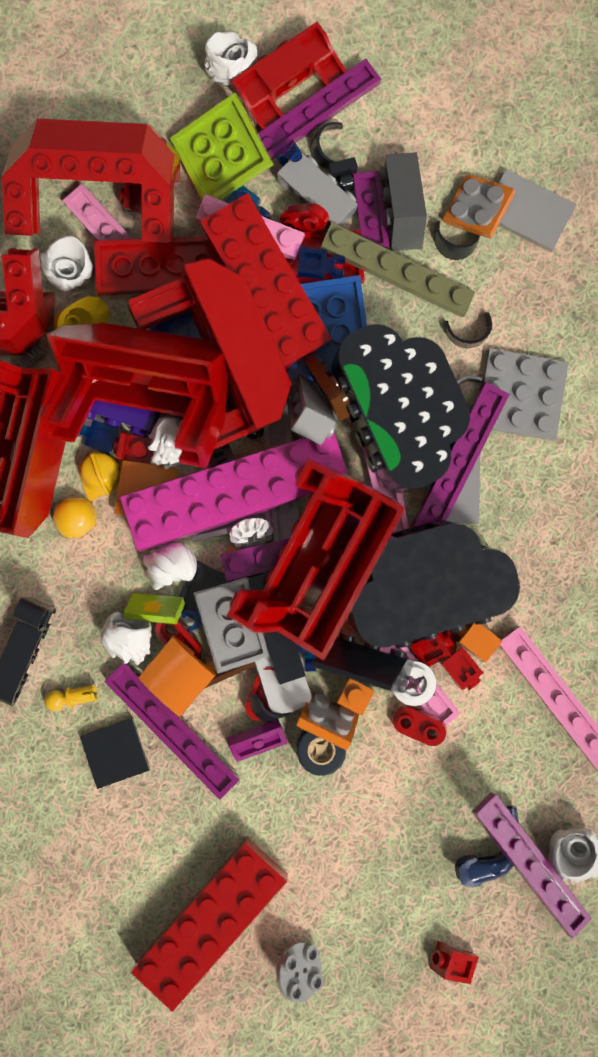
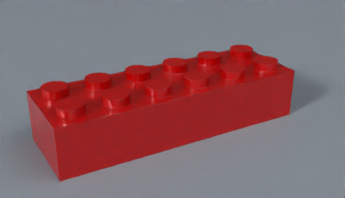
M248 193L200 221L202 230L223 266L246 279L285 369L331 343L332 338Z
M246 837L140 956L130 973L173 1012L288 882V874L251 839Z

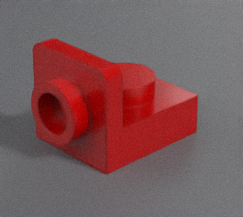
M125 183V188H121L120 202L128 212H142V184Z
M121 432L120 438H116L114 443V454H117L116 458L121 462L131 461L151 464V457L154 451L149 450L148 446H150L152 439Z
M446 630L439 632L438 637L434 639L422 640L421 638L413 642L410 647L418 661L430 667L452 656L457 649V641L454 634Z
M460 647L452 656L440 663L461 690L465 688L471 690L481 682L479 677L484 674L463 647Z
M438 941L431 955L429 967L444 980L471 985L479 957L473 952L450 948L444 942Z

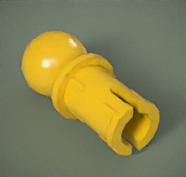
M95 684L74 689L66 687L65 693L60 690H52L45 696L44 703L50 711H59L65 704L71 709L77 704L97 701L98 695H94L97 689Z

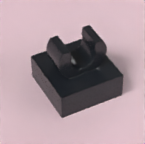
M355 157L329 164V174L337 182H340V187L343 191L353 190L352 178L353 174L357 173L358 168Z
M227 444L213 450L208 463L212 468L237 459L231 447Z

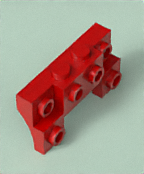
M317 21L291 40H285L280 43L276 50L269 55L261 56L253 66L231 80L233 91L247 108L248 115L258 129L262 131L284 116L276 105V100L312 75H315L322 86L325 87L347 72V69L334 51L327 33Z

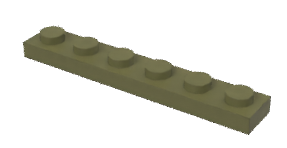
M333 222L320 247V250L460 317L466 315L475 291Z

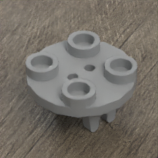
M296 942L288 946L283 953L277 954L276 982L280 993L286 1000L295 1003L305 1002L315 992L321 990L323 986L319 950L315 945Z

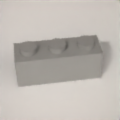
M299 150L277 173L278 184L300 204L315 203L322 206L328 212L329 220L325 226L327 229H329L332 222L343 227L356 214L358 204L355 197L349 191H343L331 174L323 173L318 168L317 162L310 155L305 156Z
M299 376L288 393L286 400L291 429L322 445L325 438H330L336 428L333 410L316 384Z

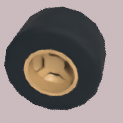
M305 730L301 733L297 743L299 763L306 771L313 775L326 776L334 773L342 766L346 758V750Z

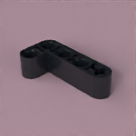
M22 597L16 605L12 619L17 622L0 659V702L12 707L16 704L29 675L27 670L30 664L34 663L40 650L38 645L41 639L45 638L51 625L49 620L52 613H56L55 607L31 597Z

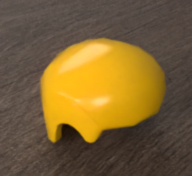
M70 497L63 500L56 506L53 515L56 530L67 538L84 536L94 528L97 519V511L93 503L81 497Z

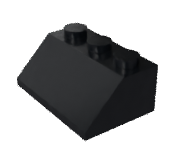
M340 633L339 638L336 637L324 661L316 656L312 663V667L390 692L405 693L414 661L406 659L407 653L392 648L390 653L380 651L381 647L373 646L366 641L364 645L354 643L356 637Z

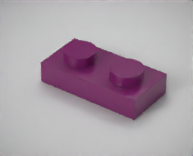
M279 719L266 722L263 725L227 738L228 746L236 762L288 743Z

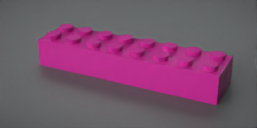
M333 432L330 438L326 437L322 445L305 437L120 497L137 551L143 552L308 498L314 494L313 491L294 485L298 479L296 476L300 466L306 463L308 458L326 464L348 475L335 433Z

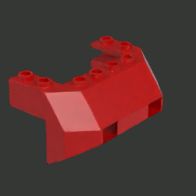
M37 118L11 146L2 174L4 231L6 235L33 236L34 234L41 233L39 178L142 184V242L170 243L174 240V184L181 182L180 154L151 124Z
M10 248L8 254L1 255L5 291H0V355L23 356L54 323L55 292L42 291L39 249Z
M206 259L184 265L180 279L128 300L127 308L137 328L146 330L189 312L201 339L209 340L223 353L228 374L227 397L233 411L225 414L224 426L214 450L281 419L292 383L245 278L211 259Z
M109 323L62 326L47 334L62 373L39 416L49 438L74 443L95 401L183 416L184 418L173 441L175 449L182 450L178 461L182 464L207 467L224 426L228 374L224 355L209 340Z
M0 361V533L29 538L49 516L66 441L49 438L39 417L62 375L53 368H20Z
M308 458L306 463L300 466L296 476L298 479L294 485L313 491L314 494L310 495L304 505L305 511L301 519H298L291 530L292 536L288 544L281 548L278 555L280 559L275 568L271 569L266 577L267 584L264 589L239 590L230 600V609L227 616L253 633L279 632L324 661L401 518L405 507L374 488L326 464Z

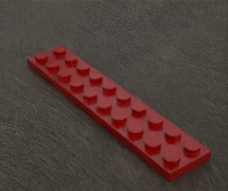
M349 230L361 236L360 230ZM327 231L303 232L305 237L295 261L286 258L301 284L359 275L361 284H364L365 281L364 270L320 250ZM206 236L174 237V240L170 243L142 242V239L94 241L96 293L98 296L147 293L180 279L184 265L206 259H211L223 266Z

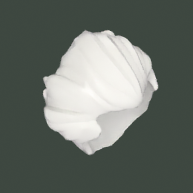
M215 32L206 41L205 71L212 81H216L217 85L225 86L231 84V80L249 69L257 61V46L251 40L239 38L235 32Z
M65 235L56 239L45 252L40 253V264L44 275H46L50 284L63 292L81 286L85 279H89L93 274L94 265L91 262L88 251L83 243L74 236Z
M164 416L157 420L149 435L152 441L148 449L154 451L151 457V464H156V466L164 465L165 469L185 465L178 461L182 450L175 449L173 443L183 418Z
M169 543L159 546V549H152L149 555L145 554L143 557L144 565L147 567L146 574L154 590L169 586L173 581H191L196 573L197 562L195 555L183 543Z
M114 612L107 617L101 630V644L112 658L118 656L125 664L132 660L134 664L139 665L141 661H144L145 655L151 653L149 650L151 646L150 638L152 636L151 623L147 621L126 620L122 613Z
M573 827L567 830L560 829L553 833L549 841V863L564 881L569 880L570 883L573 881L578 883L590 877L596 878L598 876V839L596 833L592 829Z

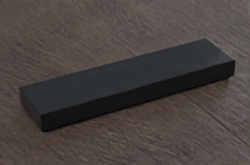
M269 572L248 578L250 589L263 590L267 584L266 577ZM264 632V638L279 685L305 677V671L296 643L279 632Z

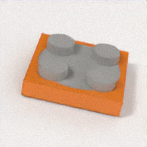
M466 174L443 217V222L491 239L515 195L514 188Z
M310 691L311 700L309 703H305L296 726L344 750H348L352 743L359 714L330 701L325 695Z

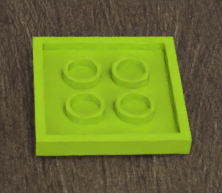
M233 93L170 137L202 200L205 194L222 200L274 165L236 93Z

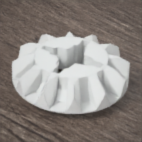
M246 519L232 527L230 539L236 548L243 547L246 549L266 544V541L272 540L273 527L270 522L264 519Z
M414 661L410 676L415 679L424 676L418 683L421 693H418L413 688L406 689L405 693L394 692L401 702L410 706L426 703L431 699L436 689V679L432 670L427 665Z

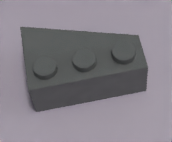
M417 152L386 154L385 166H380L381 183H385V187H383V203L387 204L385 216L386 225H389L391 251L423 249L427 214Z

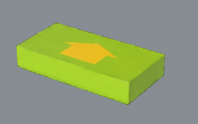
M132 593L123 614L126 620L177 624L185 602L183 597Z

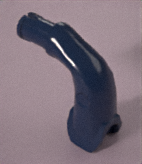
M506 806L509 812L519 823L517 807ZM501 851L499 854L477 858L474 854L462 856L457 859L455 868L457 878L461 881L462 885L477 887L481 886V883L493 881L506 875L513 868V865Z

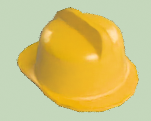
M95 296L81 298L56 314L53 323L54 330L52 332L62 326L107 323L110 317L108 306L103 300Z
M92 452L84 459L82 464H79V476L90 502L102 495L110 496L111 492L118 488L121 463L116 456Z

